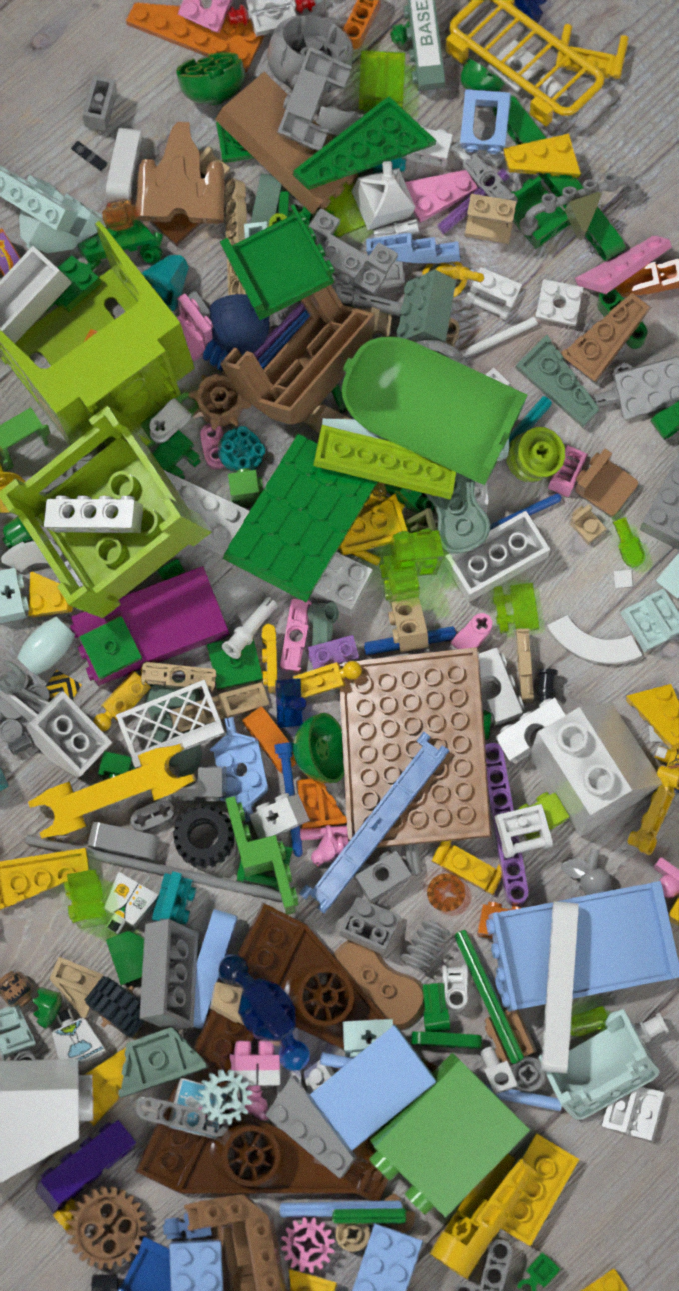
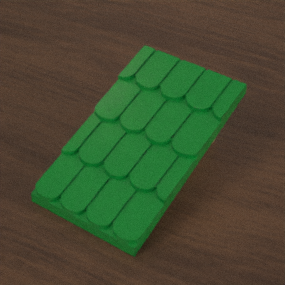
M297 434L264 490L244 519L243 524L230 542L223 559L307 603L378 482L313 466L317 443Z

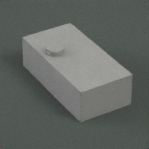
M170 919L145 924L140 1019L164 1029L173 1027L178 1030L194 1026L198 932Z

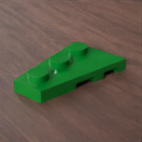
M134 217L107 229L122 250L129 249V252L138 250V246L149 244L150 247L158 245L153 234L140 220H136ZM98 234L77 244L78 251L87 262L107 258Z

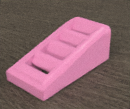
M567 445L563 464L569 467L563 465L557 473L553 474L548 489L569 497L588 454ZM567 456L572 457V458H574V459H576V460H579L580 462L577 463V462H575V461H573V460H570V459H568V458H566V457H567Z

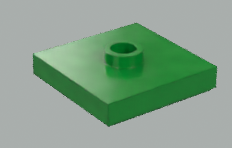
M122 616L79 637L100 680L143 659Z
M254 638L250 645L244 647L238 659L230 657L222 648V644L230 639L207 644L212 669L216 670L215 683L217 691L263 680Z

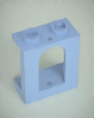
M465 90L460 138L462 149L471 153L478 152V150H487L490 154H500L503 152V149L506 148L509 108H511L510 93ZM475 106L498 107L495 133L488 140H479L473 134Z

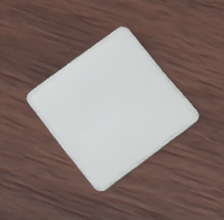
M631 570L614 571L616 588L633 586Z

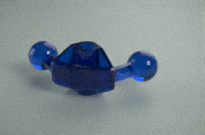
M237 954L225 956L219 963L218 974L224 983L231 986L239 985L243 989L238 1014L245 1027L256 1039L280 1041L282 1046L279 1050V1061L285 1069L299 1071L306 1067L310 1059V1051L304 1042L295 1039L292 1034L296 1029V1009L290 997L277 983L263 978L254 980L249 975L248 962L242 956Z

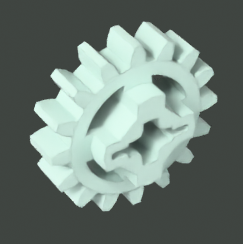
M218 1070L217 1077L210 1073L211 1080L209 1082L202 1081L203 1085L206 1086L205 1089L198 1090L203 1095V1098L199 1099L198 1103L205 1105L201 1112L204 1114L210 1112L208 1119L212 1121L217 1117L216 1123L222 1124L225 1119L226 1123L230 1125L232 1124L233 1117L240 1121L241 1117L239 1114L241 1112L248 1113L247 1109L244 1108L245 1105L252 1104L247 1099V1096H250L252 1091L245 1089L249 1082H240L243 1076L238 1073L234 1077V1071L228 1070L226 1075L223 1070ZM225 1080H228V1081H229V1082H227V1083H226L225 1085H223V1086H217V1085H216L217 1083H219V1082H221V1081H225ZM238 1090H240V1101L237 1098ZM210 1093L213 1095L212 1104H210ZM222 1093L227 1094L229 1097L228 1101L223 1100L221 1097ZM227 1108H233V1109H234L233 1111H231V1112H229V1113H225V1114H222V1113H221V1112H224V1110L227 1109Z

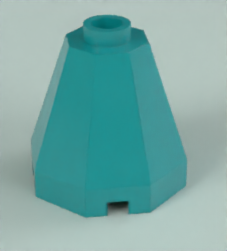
M176 254L167 256L141 273L168 308H171V311H175L179 306L178 298L182 296L189 271L187 260L183 256Z

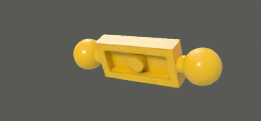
M356 661L347 662L342 669L338 662L293 676L295 684L289 682L280 684L277 695L283 701L292 700L296 693H298L299 699H306L346 686L344 678L346 677L350 680L357 679L361 675L362 668Z
M143 666L141 667L140 675L132 671L101 705L106 712L97 714L93 719V723L102 732L110 729L112 718L118 722L116 715L132 709L151 689L146 682L145 685L141 683Z

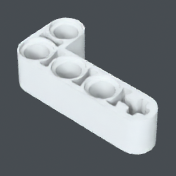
M118 129L106 184L107 213L128 216L131 214L132 186L141 148L142 130Z

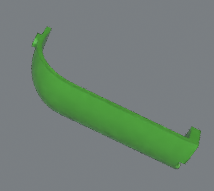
M380 337L366 342L358 349L353 359H347L343 371L346 372L342 384L343 400L349 413L360 425L380 437L484 486L510 437L511 429L515 421H517L528 396L427 347L399 337Z

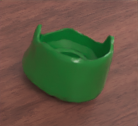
M41 987L37 990L39 997L33 999V1003L39 1007L33 1015L38 1018L36 1022L42 1028L47 1029L58 1015L62 1004V994Z

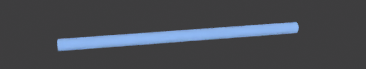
M322 1052L320 1065L341 1069L354 1058ZM485 1084L493 1092L491 1086ZM514 1089L495 1094L500 1100L560 1111L562 1106L558 1098Z

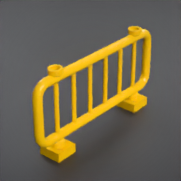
M472 0L450 22L451 34L446 38V52L463 64L468 59L469 48L535 97L530 102L529 115L546 127L552 122L553 111L561 116H570L577 113L604 85V74L597 67L599 62L594 56L589 55L585 59L513 6L514 0H490L497 4L498 7L468 36L460 31L458 26L486 0ZM501 9L512 15L515 19L485 48L471 39ZM518 21L532 30L502 60L488 52ZM537 34L546 40L548 44L518 73L505 64L533 35ZM554 46L566 56L534 86L523 78L522 75ZM570 58L580 65L582 69L554 97L550 98L538 88ZM586 71L596 78L595 83L571 106L563 107L556 102Z

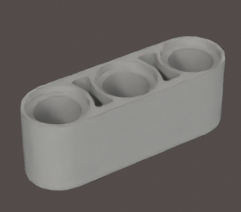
M93 822L87 846L99 851L154 862L160 837L149 833Z

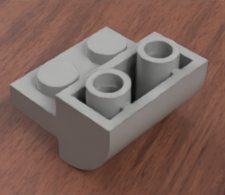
M357 897L345 919L339 936L384 955L401 916Z

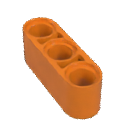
M381 0L356 1L343 30L348 36L351 34L357 35L354 38L349 36L353 44V50H357L362 46L380 9ZM359 16H365V17H367V18H365V19H359L358 17H359Z
M261 706L242 719V722L250 734L258 739L260 747L277 770L283 774L281 758H278V754H275L274 744L289 741ZM293 752V757H290L291 767L297 764Z

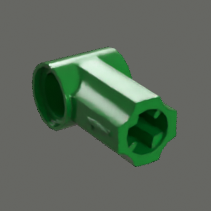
M424 984L422 990L425 1011H423L425 1032L449 1031L450 1020L445 1003L444 984Z

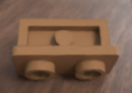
M504 1011L524 1056L527 1057L537 1052L520 1011ZM491 1017L486 1018L485 1022L487 1025L485 1029L496 1045L495 1053L498 1059L512 1064Z

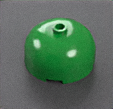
M231 52L208 54L209 57L199 59L196 62L193 58L177 67L176 74L180 90L186 98L198 104L219 105L223 103V101L232 98L240 91L245 79L242 58L239 59L238 54Z

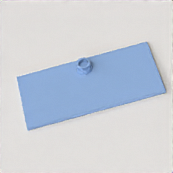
M393 1025L310 1095L321 1113L324 1112L327 1116L328 1122L335 1132L338 1131L350 1149L354 1150L437 1081L397 1026Z

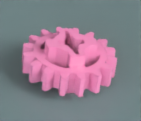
M304 1217L301 1225L294 1221L295 1228L293 1230L286 1228L289 1236L282 1237L281 1239L287 1242V1246L281 1247V1251H288V1255L284 1257L285 1261L292 1259L291 1267L294 1268L297 1264L300 1265V1272H303L305 1267H309L310 1273H313L314 1266L316 1265L320 1270L323 1269L321 1262L324 1260L329 1263L330 1259L327 1257V1254L334 1253V1250L329 1248V1245L335 1243V1240L328 1239L332 1231L323 1230L324 1222L319 1226L316 1225V1218H313L311 1223H307ZM307 1228L306 1234L302 1237H293L299 1230ZM316 1230L323 1236L325 1245L318 1243L316 1240ZM307 1238H311L312 1244L320 1247V1249L314 1248L310 1249L309 1252H304V1247L296 1242H306ZM291 1246L298 1247L301 1252L300 1260L294 1256ZM316 1252L322 1253L319 1259L309 1262L311 1255Z

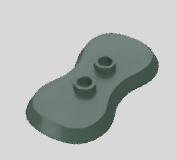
M457 472L451 500L426 494L438 513V541L443 549L454 554L464 553L477 548L486 541L490 532L489 518L479 506L475 497V481Z
M172 676V679L176 683H182L185 677ZM151 684V689L146 693L145 702H150L180 689L166 688V684ZM199 689L192 691L190 700L194 702L201 701ZM188 692L185 693V694H182V695H180V696H183V697L186 698ZM178 697L172 698L167 708L170 710L180 708L185 700ZM165 701V702H162V703H160V704H158V705H161V706L164 707L166 701ZM152 706L148 709L151 720L158 721L162 712L161 708ZM165 711L160 724L172 729L173 724L169 712ZM159 726L154 740L161 743L167 741L171 731ZM174 733L172 738H175L180 735ZM152 742L150 747L157 745V743ZM197 745L171 757L169 766H179L180 777L193 774L200 766L202 760L201 746Z

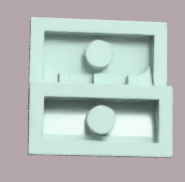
M664 588L645 597L642 601L624 609L620 613L644 653L679 634V612Z

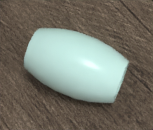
M54 617L39 626L28 637L17 659L37 676L51 668L62 658L70 647L75 634L57 617Z

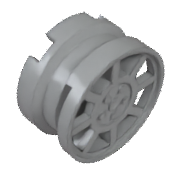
M525 1057L523 1061L514 1064L511 1068L517 1083L515 1088L519 1091L534 1092L539 1089L545 1080V1072L541 1071V1062L536 1058Z

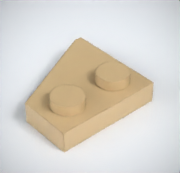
M58 957L50 976V981L59 989L79 1015L87 1019L91 1008L87 1006L84 999L101 977L105 975Z

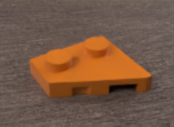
M312 779L296 781L297 794H299L310 820L301 825L302 829L347 824V817L342 814L336 805L337 802L326 790L324 783Z

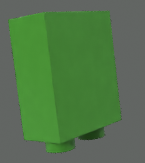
M453 1052L432 1073L437 1082L369 1137L377 1149L376 1153L369 1160L390 1181L400 1172L412 1184L404 1193L405 1196L424 1215L435 1206L446 1217L530 1131Z

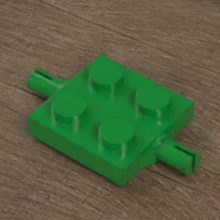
M72 255L64 261L58 269L72 283L44 313L54 305L61 306L70 312L102 283L100 278L93 273V270L102 261L96 260L85 264L78 261Z

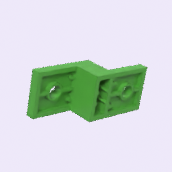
M235 796L226 798L227 809L245 876L274 869L286 915L295 913V906L299 905L295 887L290 888L289 883L292 882L289 865L283 864L286 854L282 840L277 842L276 835L251 841L248 825H242V821H246L242 803H236Z

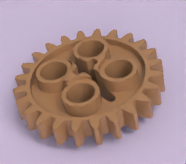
M101 1186L99 1194L95 1189H91V1197L83 1193L84 1202L75 1201L74 1203L78 1207L77 1211H69L74 1218L66 1220V1223L72 1225V1228L65 1232L73 1235V1237L67 1242L70 1245L76 1244L72 1252L74 1254L81 1252L79 1260L83 1262L88 1258L87 1265L91 1267L95 1262L98 1269H102L104 1263L108 1269H112L113 1262L121 1267L122 1258L130 1262L129 1253L138 1254L135 1245H141L142 1243L139 1240V1236L147 1234L141 1230V1227L147 1225V1222L140 1220L145 1215V1212L137 1211L141 1204L139 1202L132 1203L134 1196L129 1194L125 1197L126 1191L120 1189L117 1193L116 1187L111 1186L108 1192L106 1187ZM108 1203L110 1211L107 1215L102 1216L100 1209L104 1204ZM120 1209L121 1213L116 1216L117 1211ZM124 1219H127V1229L125 1231L120 1232V1222ZM92 1223L94 1225L93 1233L85 1236V1227ZM105 1223L108 1224V1227L110 1228L108 1232H106L103 1228V1225ZM97 1239L96 1244L92 1246V1242ZM111 1239L113 1243L112 1248L104 1252V1242Z

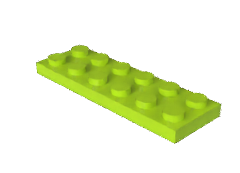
M326 425L321 426L313 466L451 500L456 477L455 471L393 442Z

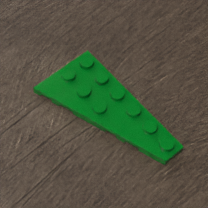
M388 96L293 171V176L304 187L311 190L381 165L383 162L392 161L434 146L437 140Z

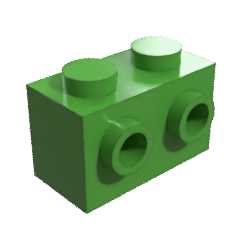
M249 468L240 469L236 473H229L231 502L242 508L253 507L263 491L262 478L256 476V470Z

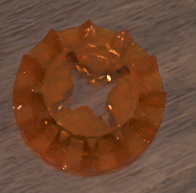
M444 873L437 875L428 885V900L430 905L438 911L450 912L458 909L465 899L464 884L453 874ZM451 884L450 893L453 894V896H448L446 899H444V902H442V893H440L439 890H445L446 887H448V885Z

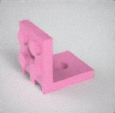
M183 0L178 15L215 32H220L232 0H212V5L208 9L203 7L202 0Z
M183 294L178 298L180 316L177 319L181 323L192 360L195 362L203 356L206 346L213 339L211 329L213 325L207 316L203 317L200 314V307L197 302Z

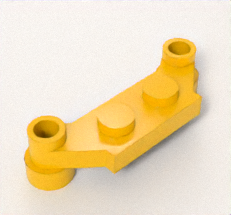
M663 765L660 766L657 776L663 784L652 794L651 805L648 812H645L641 819L640 829L629 834L627 843L639 848V851L644 854L651 855L657 844L656 836L675 796L674 788L679 789V769L677 768L671 769Z

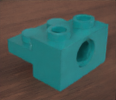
M172 871V874L164 873L152 916L153 922L170 919L180 925H187L190 911L187 910L189 901H194L197 889L193 887V880L183 878L182 873ZM177 897L182 899L181 905L176 904Z

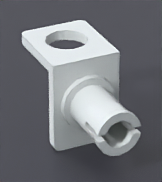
M488 1047L482 1050L481 1056L487 1067L484 1069L486 1084L491 1086L493 1093L499 1094L517 1087L508 1062H500L495 1053V1047ZM509 1079L507 1084L505 1085L496 1084L501 1081Z

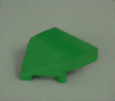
M126 931L106 939L121 985H127L142 978L145 937L139 933Z

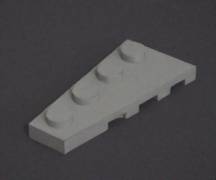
M294 1075L290 1078L265 1116L336 1176L342 1178L357 1157L338 1131L335 1132L328 1122L327 1116L324 1112L321 1113L313 1102L312 1096L309 1092L306 1093L300 1085V1080Z

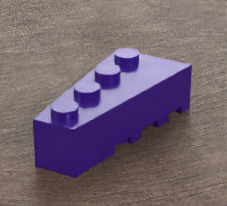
M119 1120L113 1124L110 1121L98 1130L100 1132L98 1136L94 1139L91 1136L85 1139L79 1145L80 1150L75 1154L72 1152L67 1153L60 1159L61 1164L53 1170L50 1167L40 1175L41 1180L36 1192L53 1214L61 1209L60 1205L65 1199L70 1200V1198L76 1197L84 1188V1184L89 1185L93 1183L103 1173V1169L106 1168L108 1170L135 1147L137 1142Z

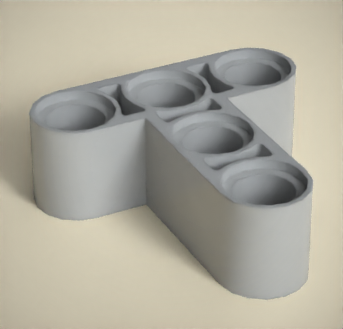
M497 1240L490 1245L479 1286L460 1283L452 1291H457L460 1287H465L469 1291H503L512 1255L510 1244L504 1240ZM498 1244L503 1245L507 1250V1254L503 1259H498L494 1256L493 1249ZM491 1269L498 1270L501 1275L500 1281L496 1284L490 1283L487 1279V1273Z

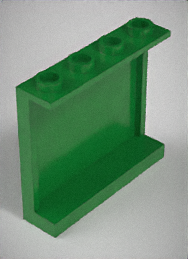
M294 204L291 205L293 215L234 245H231L228 237L220 241L223 251L259 320L335 283L332 277L335 270L330 260H324L323 257L326 254L321 244H315L314 241L317 238L311 227L306 228L307 219L303 211H297Z

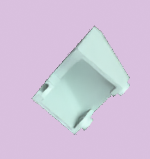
M624 1009L615 1011L608 1016L605 1022L606 1030L569 1050L567 1073L546 1072L560 1104L575 1120L584 1119L651 1082L659 1075L657 1065ZM541 1055V1056H539L538 1058H539V1060H540V1062H541V1064H542V1055Z

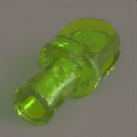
M627 517L612 522L620 539L617 546L625 564L630 567H638L643 564L645 551L639 537L633 536Z

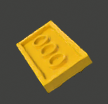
M538 1134L535 1135L522 1158L537 1172L535 1175L531 1174L523 1192L501 1227V1230L529 1247L532 1245L579 1161L577 1157Z

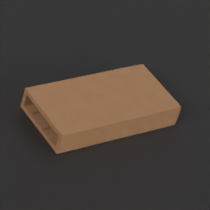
M263 72L221 109L215 120L306 209L314 214L318 209L324 210L331 203L330 198L332 196L337 198L345 190L343 186L346 183L350 186L358 178V175L353 174L311 190L304 187L293 176V171L317 151L300 146L298 142L278 135L277 132L286 110L283 108V104L288 94L270 76ZM313 119V122H312V123L315 124V125H317V126H320V125ZM329 134L326 136L323 147L333 140Z

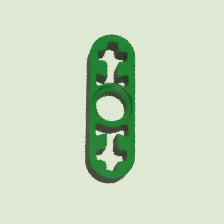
M413 1031L411 1033V1045L482 1049V1036Z

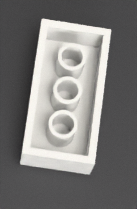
M524 511L490 530L486 541L477 548L464 553H449L445 556L444 564L466 600L470 602L548 558L550 548L527 511Z

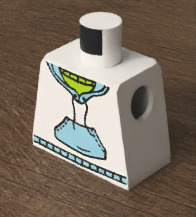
M70 1009L62 1011L57 1015L61 1028L54 1030L52 1034L59 1060L78 1059V1066L107 1053L84 1017L75 1021Z

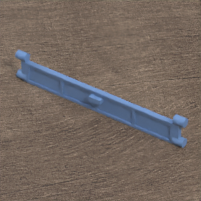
M424 731L416 740L423 747L316 886L312 889L305 884L299 892L305 899L311 895L320 902L317 909L325 914L448 754L449 750L443 745L439 750L428 742L431 737Z

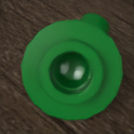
M409 20L405 26L403 24L393 25L392 31H390L392 42L394 44L397 43L400 47L407 43L406 27H409Z
M154 233L157 246L150 247L149 244H146L140 248L142 259L149 264L158 263L163 255L162 249H160L163 238L161 233Z

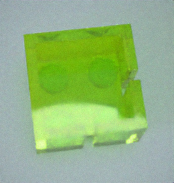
M93 869L67 874L68 881L64 882V888L68 900H71L72 905L68 906L69 918L72 920V924L75 923L79 929L108 924L104 909L105 904L101 902L103 892L97 870Z

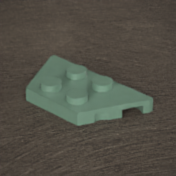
M170 1027L126 1043V1061L122 1068L123 1081L118 1095L119 1098H124L207 1069L209 1065L175 1028Z

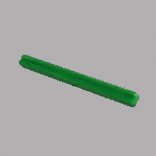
M467 930L458 931L454 938L509 1059L513 1064L523 1061L525 1056Z

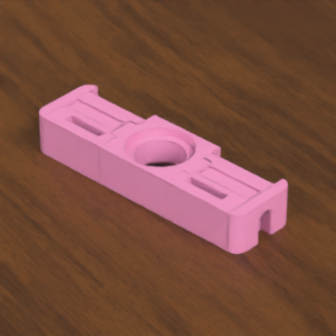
M300 599L291 600L280 663L282 671L288 672V670H292L293 673L301 672V668L298 666H301L302 654L306 646L308 608L312 605L310 601L306 603ZM294 630H298L303 634L302 639L298 642L292 641L289 637L290 633Z

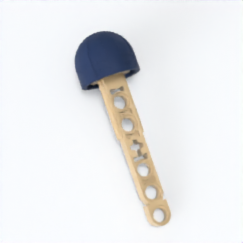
M231 178L225 187L226 238L228 237L231 245L245 239L244 224H247L246 202L244 200L246 197L245 183ZM227 259L228 296L217 299L210 306V321L213 325V328H211L212 336L221 349L230 353L234 348H237L240 354L244 355L246 351L252 353L264 344L269 332L270 319L268 316L259 320Z

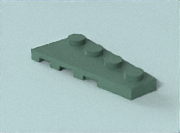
M546 335L516 365V369L584 428L599 412V408L584 386H581L572 369L567 366L559 350H556L552 344L550 337Z

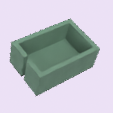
M432 270L421 277L419 276L408 281L404 288L405 295L400 310L401 317L397 328V337L413 342L424 340L446 342L456 280L437 270Z

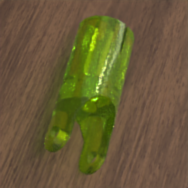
M600 1006L572 1015L570 1036L580 1037L607 1028L605 1022L608 1017L604 1007Z

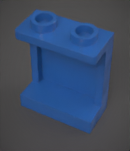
M144 1237L138 1254L118 1291H171L170 1250Z

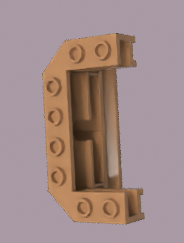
M332 285L301 300L310 317L264 370L253 353L246 351L242 356L237 348H234L220 363L239 395L271 419L290 425L306 421L345 376L346 372L343 371L347 359H353L358 349L368 342L373 332L375 313L344 306Z
M243 1194L197 1201L184 1205V1209L188 1212L190 1224L188 1231L211 1227L212 1235H210V1240L221 1239L224 1291H287L274 1217L249 1196Z

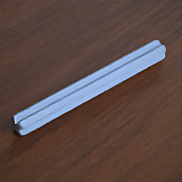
M401 1201L281 1203L280 1215L283 1218L332 1217L334 1209L403 1208Z

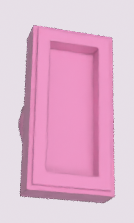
M660 857L653 869L663 875L659 881L662 884L664 897H676L679 894V870Z

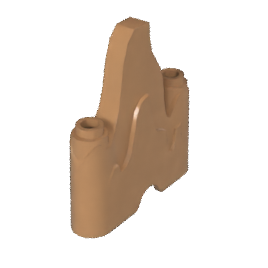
M177 122L172 127L164 156L158 166L151 159H144L142 164H139L134 215L136 220L170 222L176 214L181 213L185 214L191 223H224L225 184L223 163L210 162L206 169L205 178L201 179L200 154L191 138L190 122Z

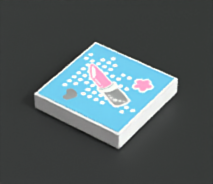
M180 1078L174 1103L201 1110L205 1105L198 1103V1100L203 1098V1095L198 1090L205 1089L206 1086ZM210 1093V1104H212L213 1095ZM226 1093L221 1094L224 1101L227 1099ZM173 1107L169 1121L173 1120L176 1116V1112ZM195 1112L190 1113L187 1116V1124L191 1127L198 1124V1114ZM205 1114L204 1125L214 1127V1132H216L220 1124L206 1120L208 1115ZM169 1125L167 1126V1127L174 1128V1129H178V1130H182V1131H185V1132H189V1133H193V1134H197V1135H201V1136H205V1137H209V1138L216 1139L215 1136L206 1135V1134H202V1133H198V1132H194V1131H190V1130H185V1129H181V1128H177V1127H173V1126H169Z

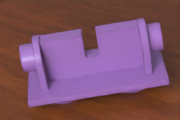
M353 635L308 647V657L310 663L312 662L313 669L359 658Z

